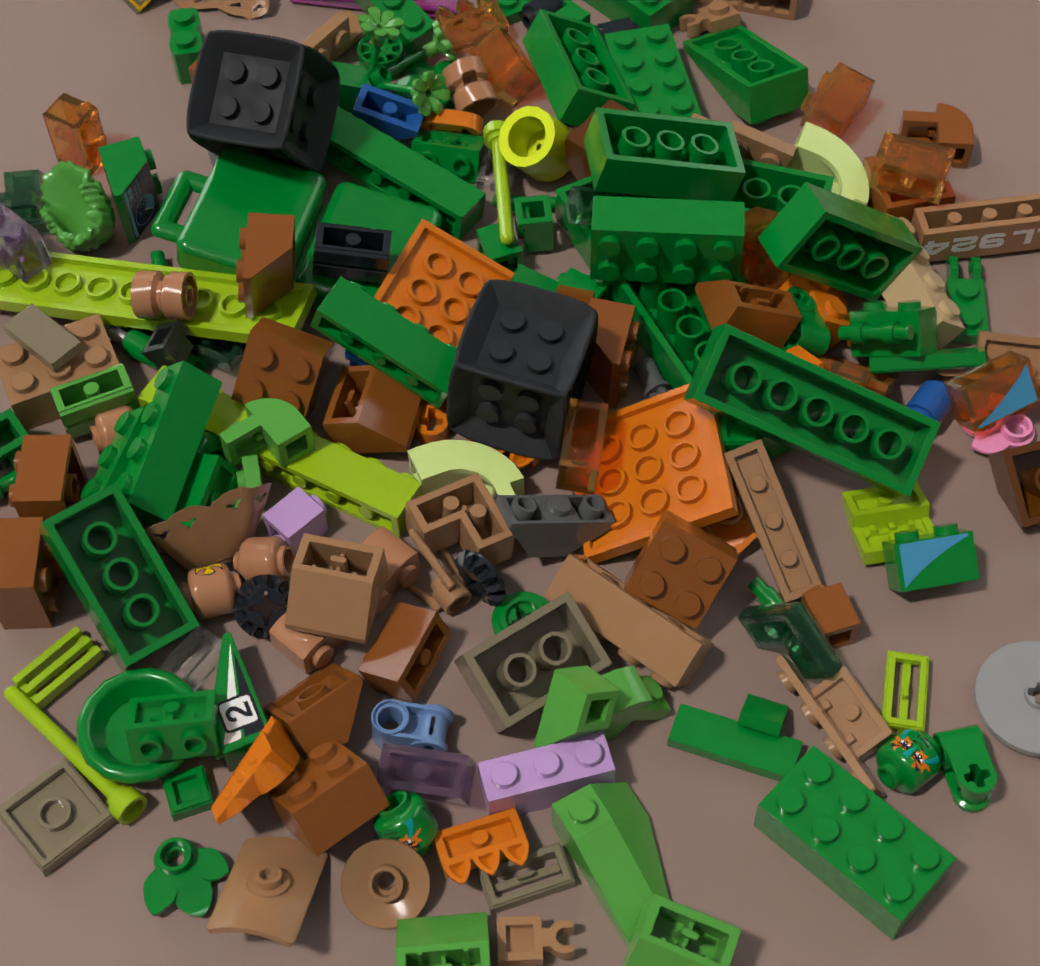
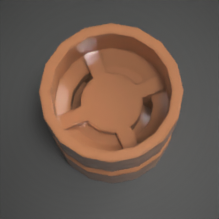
M463 57L449 64L443 70L442 75L445 77L447 89L453 95L452 101L456 110L475 113L481 117L498 106L499 99L492 82L487 81L489 75L481 57Z
M141 270L135 273L131 285V305L134 315L138 319H162L165 315L168 320H192L195 316L198 304V287L192 272L171 271L169 275H164L162 271Z

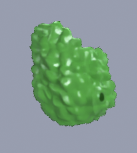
M69 160L67 163L61 161L58 165H54L49 173L42 175L43 183L40 189L43 195L39 200L45 205L41 207L39 212L47 223V229L50 230V234L56 235L57 241L63 243L65 249H69L72 253L75 251L91 252L98 249L101 244L106 243L114 234L113 229L116 222L114 209L111 206L110 198L107 197L102 187V183L94 180V177L91 176V170L83 168L81 165H75Z

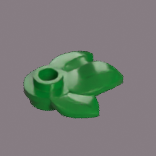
M174 837L162 842L154 855L155 869L146 878L143 886L146 907L152 916L160 915L173 904L189 916H206L213 902L211 882L218 881L230 873L223 855L213 848H195L193 843L185 838ZM183 856V863L175 867L170 866V861L173 857Z

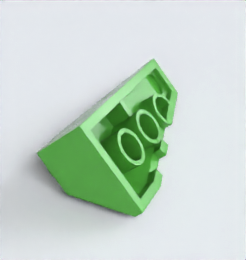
M627 782L588 784L552 804V826L628 948L644 901L654 894L669 899L649 816Z

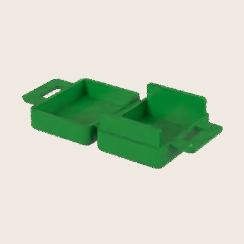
M227 147L220 152L209 176L187 170L181 171L176 176L151 226V233L157 238L176 243L177 261L182 268L236 275L237 260H241L242 250H239L240 227L247 228L248 213L295 215L296 264L294 282L314 285L317 295L311 308L317 310L339 279L312 275L317 222L392 231L388 264L389 273L422 218L441 229L442 215L435 208L350 182L340 183L336 187L329 204L324 203L326 180L320 173L239 148ZM192 192L199 193L185 225L177 224ZM348 280L349 282L352 281L360 284L373 297L382 284Z

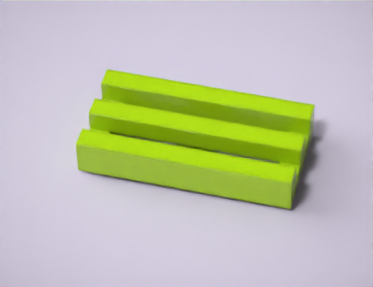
M75 626L11 678L16 687L42 710L105 656L102 650L97 645L95 646L91 639L84 636L81 630ZM85 650L87 651V653L83 657H81L77 662H75L71 667L67 669L68 664H70ZM53 677L56 678V679H55L53 682H51L47 687H45L41 692H39L38 694L35 693L39 688H41L44 684H46L50 679H52Z
M888 650L885 659L881 715L891 729H897V733L905 729L924 732L929 656ZM896 662L902 663L898 718L891 717ZM911 664L919 665L915 721L907 719Z

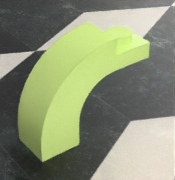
M806 121L794 144L796 149L787 168L834 177L833 193L867 205L869 181L860 159L836 135Z
M441 440L407 450L410 473L422 483L423 495L475 473L479 474L494 501L497 495H525L524 477L520 470L505 455L489 446L466 440Z

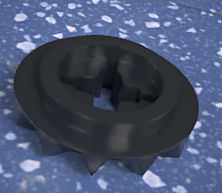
M464 549L457 555L455 565L458 569V574L464 579L466 586L473 591L474 595H478L484 603L498 606L506 599L504 580L488 559L480 553L472 552L468 549Z
M271 574L257 575L245 581L235 594L236 603L233 605L234 617L241 629L249 636L265 640L270 639L269 630L287 611L290 584L281 577ZM264 590H267L271 603L278 604V606L284 605V608L271 611L268 624H265L260 611L248 609V607L262 602Z

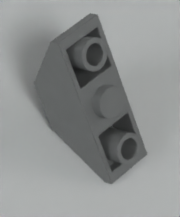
M600 494L497 495L495 503L509 530L530 557H565L582 547L589 540L592 541L612 529L610 526L616 523Z

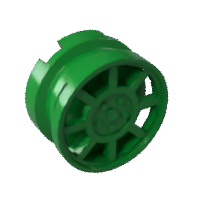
M372 35L363 37L357 47L359 65L365 66L366 72L371 63L373 45L367 44V42L371 40ZM386 38L384 45L380 49L378 65H384L389 69L399 64L404 58V48L400 38L394 41ZM400 71L393 75L392 81L398 79L403 72Z

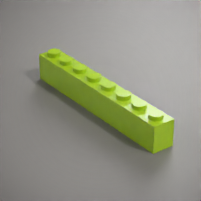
M163 365L137 396L140 407H146L152 402L157 389L154 387L155 379L159 372L167 366ZM222 389L219 390L204 430L215 434L219 439V434L230 425L248 418L244 403L231 399L232 396L224 393ZM313 430L316 449L283 468L267 448L254 454L258 456L264 476L292 489L300 487L309 496L312 494L316 495L324 504L377 529L384 526L400 539L407 530L405 527L406 502L423 495L422 483L408 473H398L387 468L379 460L372 457H363L353 452L345 444L328 441L320 437Z

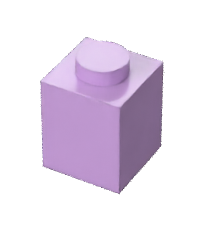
M300 487L295 488L263 514L268 537H281L286 541L287 545L293 548L295 557L304 533L323 536L329 531L325 515L327 509L324 503L316 495L312 494L309 496Z

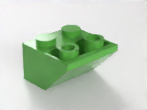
M654 894L644 901L622 966H729L742 929Z
M487 912L397 919L396 966H491Z

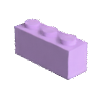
M603 731L477 763L479 785L488 815L514 807L518 816L552 807L553 803L588 784L615 782L616 769Z

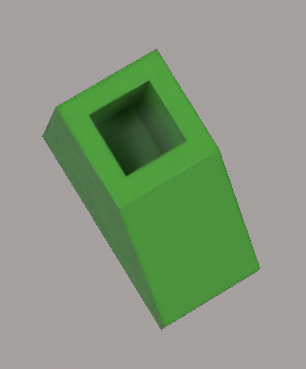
M587 665L555 669L534 746L538 748L608 729L620 690Z

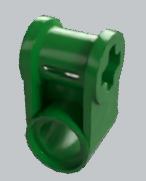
M792 286L787 291L791 292L802 315V319L782 348L788 350L799 345L815 357H821L829 348L831 340L830 331L825 325L813 297L804 289Z
M974 724L933 733L932 738L938 744L941 751L940 769L943 771L956 806L970 813L985 810L991 800V791L995 788L997 782V773L988 754L985 739L979 726Z

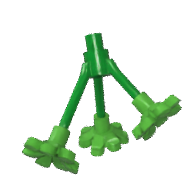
M369 7L368 15H359L358 21L362 33L365 36L372 35L373 51L371 63L367 70L371 86L382 90L411 94L413 105L418 106V112L424 116H429L431 111L440 114L443 111V105L440 100L447 101L450 98V90L441 88L446 81L442 74H436L433 70L425 71L422 79L413 80L412 86L390 83L393 75L426 56L429 59L440 52L450 62L456 61L457 55L453 51L450 41L444 39L445 33L440 27L439 21L436 20L432 23L433 41L424 45L422 51L388 69L384 65H378L380 49L384 45L385 37L393 41L398 39L399 30L402 29L404 21L401 18H394L395 14L391 11H384L380 15L379 8Z

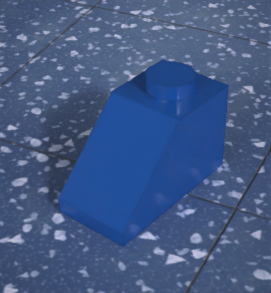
M365 83L361 87L352 110V115L364 120L367 124L393 137L395 140L416 137L424 119V115L418 112V106L413 105L412 100Z

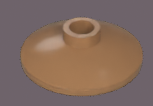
M377 839L360 846L347 860L341 876V893L349 911L362 923L379 929L397 928V919L415 918L424 908L430 892V875L421 855L408 844L394 839ZM383 873H390L395 878V884L385 887L379 882V876Z

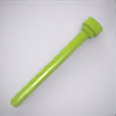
M493 120L487 123L483 129L484 143L492 151L500 241L504 245H511L514 242V228L507 161L500 152L498 142L500 129L504 121Z
M9 686L5 689L4 698L107 797L109 813L122 825H127L135 821L143 813L147 805V799L135 787L119 785L116 781L105 779L86 764L77 744L18 687Z

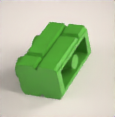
M123 363L107 368L105 371L101 370L50 388L66 433L71 434L73 439L91 433L89 427L95 425L94 420L99 413L125 405L132 408V410L140 408Z

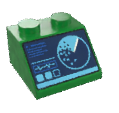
M139 136L98 147L128 244L135 243L158 213L160 204L157 194L163 193L157 173L151 174V170L157 169L150 148L143 149Z

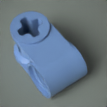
M387 699L379 702L371 713L373 740L377 747L387 752L417 755L426 759H443L447 756L449 750L446 744L448 726L453 724L455 715L450 709L436 704L423 705ZM387 722H396L400 725L393 730L381 727Z

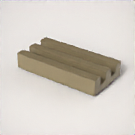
M560 842L530 851L523 867L507 859L499 862L494 876L477 869V876L482 885L491 915L575 887V880ZM556 858L558 862L534 871L531 870L519 874L516 877L493 885L490 881L491 879ZM561 873H562V876H560V877H557V878H554V879H551V880H548V881H545V882H542V883H539V884H536V885H533V886H530V887H527V888H524V889H521V890H518V891H515V892H512V893H509V894H506V895H504V896H501V897L496 898V895H499V894H502V893H505V892H508V891H511V890H514V889H517V888H520V887H523V886H526V885H529V884H532V883H535V882H538V881H541V880H544V879H547V878H550V877H553V876H555V875H558V874H561Z

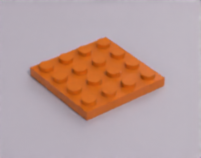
M422 218L374 298L380 302L392 305L400 315L409 321L423 325L430 331L431 335L443 343L457 347L471 309L482 287L488 280L500 279L510 281L514 272Z
M689 384L571 428L567 440L575 495L600 494L616 523L610 526L612 529L583 544L584 556L593 562L599 563L643 548L665 509L699 528L739 515L730 469L724 456L726 449L719 416L683 400Z

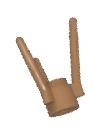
M410 529L409 535L438 577L431 584L432 596L414 583L405 589L426 602L437 613L442 610L448 615L456 613L471 600V589L466 586L464 579L459 576L458 569L447 548L439 552L449 572L445 571L415 529Z

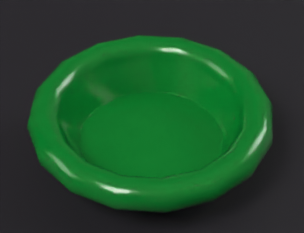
M151 667L125 670L103 681L85 700L77 719V746L86 764L105 779L125 784L155 781L177 770L186 759L137 764L131 761L125 733L129 700L135 697L194 692L192 687L172 672Z

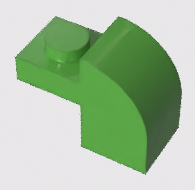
M262 398L244 404L248 418L241 422L233 423L219 434L224 455L233 466L242 462L241 457L254 455L267 448L283 468L316 449L312 428L307 420L293 405L275 398Z
M634 666L622 667L602 675L603 678L620 690L609 728L603 730L606 740H614L633 720H662L671 711L661 686L651 676H639Z

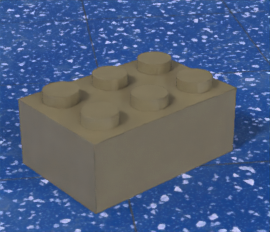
M569 591L454 660L496 733L507 729L545 705L555 669L587 665L598 673L612 664Z

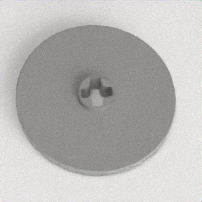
M1020 641L999 648L984 661L975 680L974 702L981 721L997 740L1022 754L1040 757V705L1035 703V697L1032 696L1033 692L1040 693V642Z

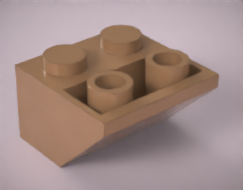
M304 533L291 570L285 619L286 629L366 644L388 577L384 548Z

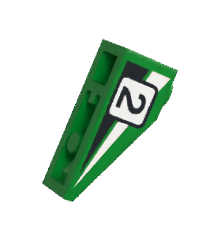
M228 632L222 636L214 687L218 699L216 733L219 744V751L215 755V759L217 761L225 758L228 769L232 772L237 768L267 721L232 634Z

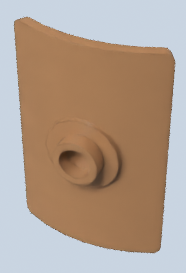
M261 836L248 838L243 843L206 929L210 934L223 932L252 934L290 947L297 938L328 853L324 851L319 856H316L299 840L286 837Z

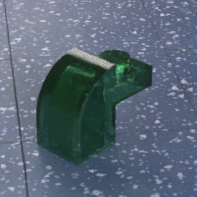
M39 169L4 172L5 192L0 193V210L7 214L8 228L47 224L39 212L41 207L45 205L39 200L43 195L40 186L43 183L42 175H44Z

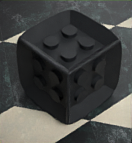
M234 30L209 31L201 46L187 108V133L195 143L218 156L224 148L235 147L310 171L319 172L328 152L340 93L339 71L329 59L316 49L289 39Z
M488 280L479 292L457 346L454 365L450 373L446 407L447 423L450 429L469 440L513 454L534 459L555 460L568 439L583 396L585 379L592 363L598 332L597 311L577 299L535 286L509 280Z

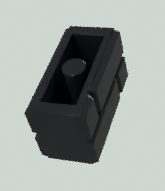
M317 222L312 275L330 278H340L342 276L348 280L383 283L388 273L392 231Z

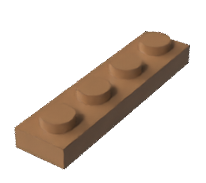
M762 439L724 453L732 479L783 601L788 603L798 599L812 587L822 585Z

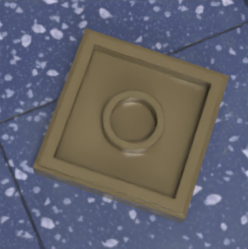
M66 757L0 806L1 822L45 877L117 823V820L109 813L108 807Z

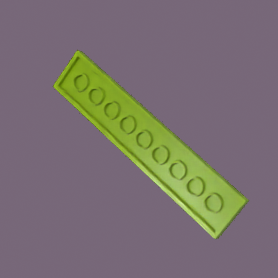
M0 245V310L21 312L32 303L49 317L81 320L99 313L103 324L154 331L157 325L176 320H168L165 315L162 319H138L134 315L131 305V285L135 273L141 270L162 271L164 275H169L171 271L192 272L197 281L198 304L192 320H180L189 329L186 335L247 343L250 330L262 317L301 330L317 295L314 285L294 282L292 290L254 318H247L245 303L238 302L239 283L236 282V275Z

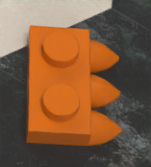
M515 807L440 830L433 840L445 878L450 877L461 885L466 883L470 870L479 868L484 873L494 876L499 862L504 859H508L512 863L523 867L530 851L526 834Z

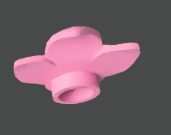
M988 391L986 395L985 411L958 414V421L963 431L969 436L975 437L971 448L988 455L1032 443L1035 435L1032 421L1026 415L1021 414L1020 410H1017L982 428H978L1005 397L992 391Z

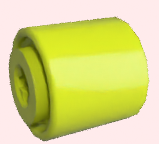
M526 106L515 110L506 118L502 125L498 139L500 152L507 162L534 179L551 182L560 179L570 171L566 164L565 140L571 130L545 110L535 106Z

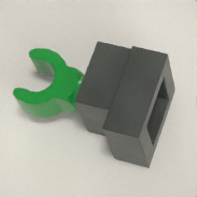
M180 320L157 325L142 351V354L159 369L163 365L170 366L183 360L198 369L208 367L205 359L191 354L194 345L185 337L189 329Z

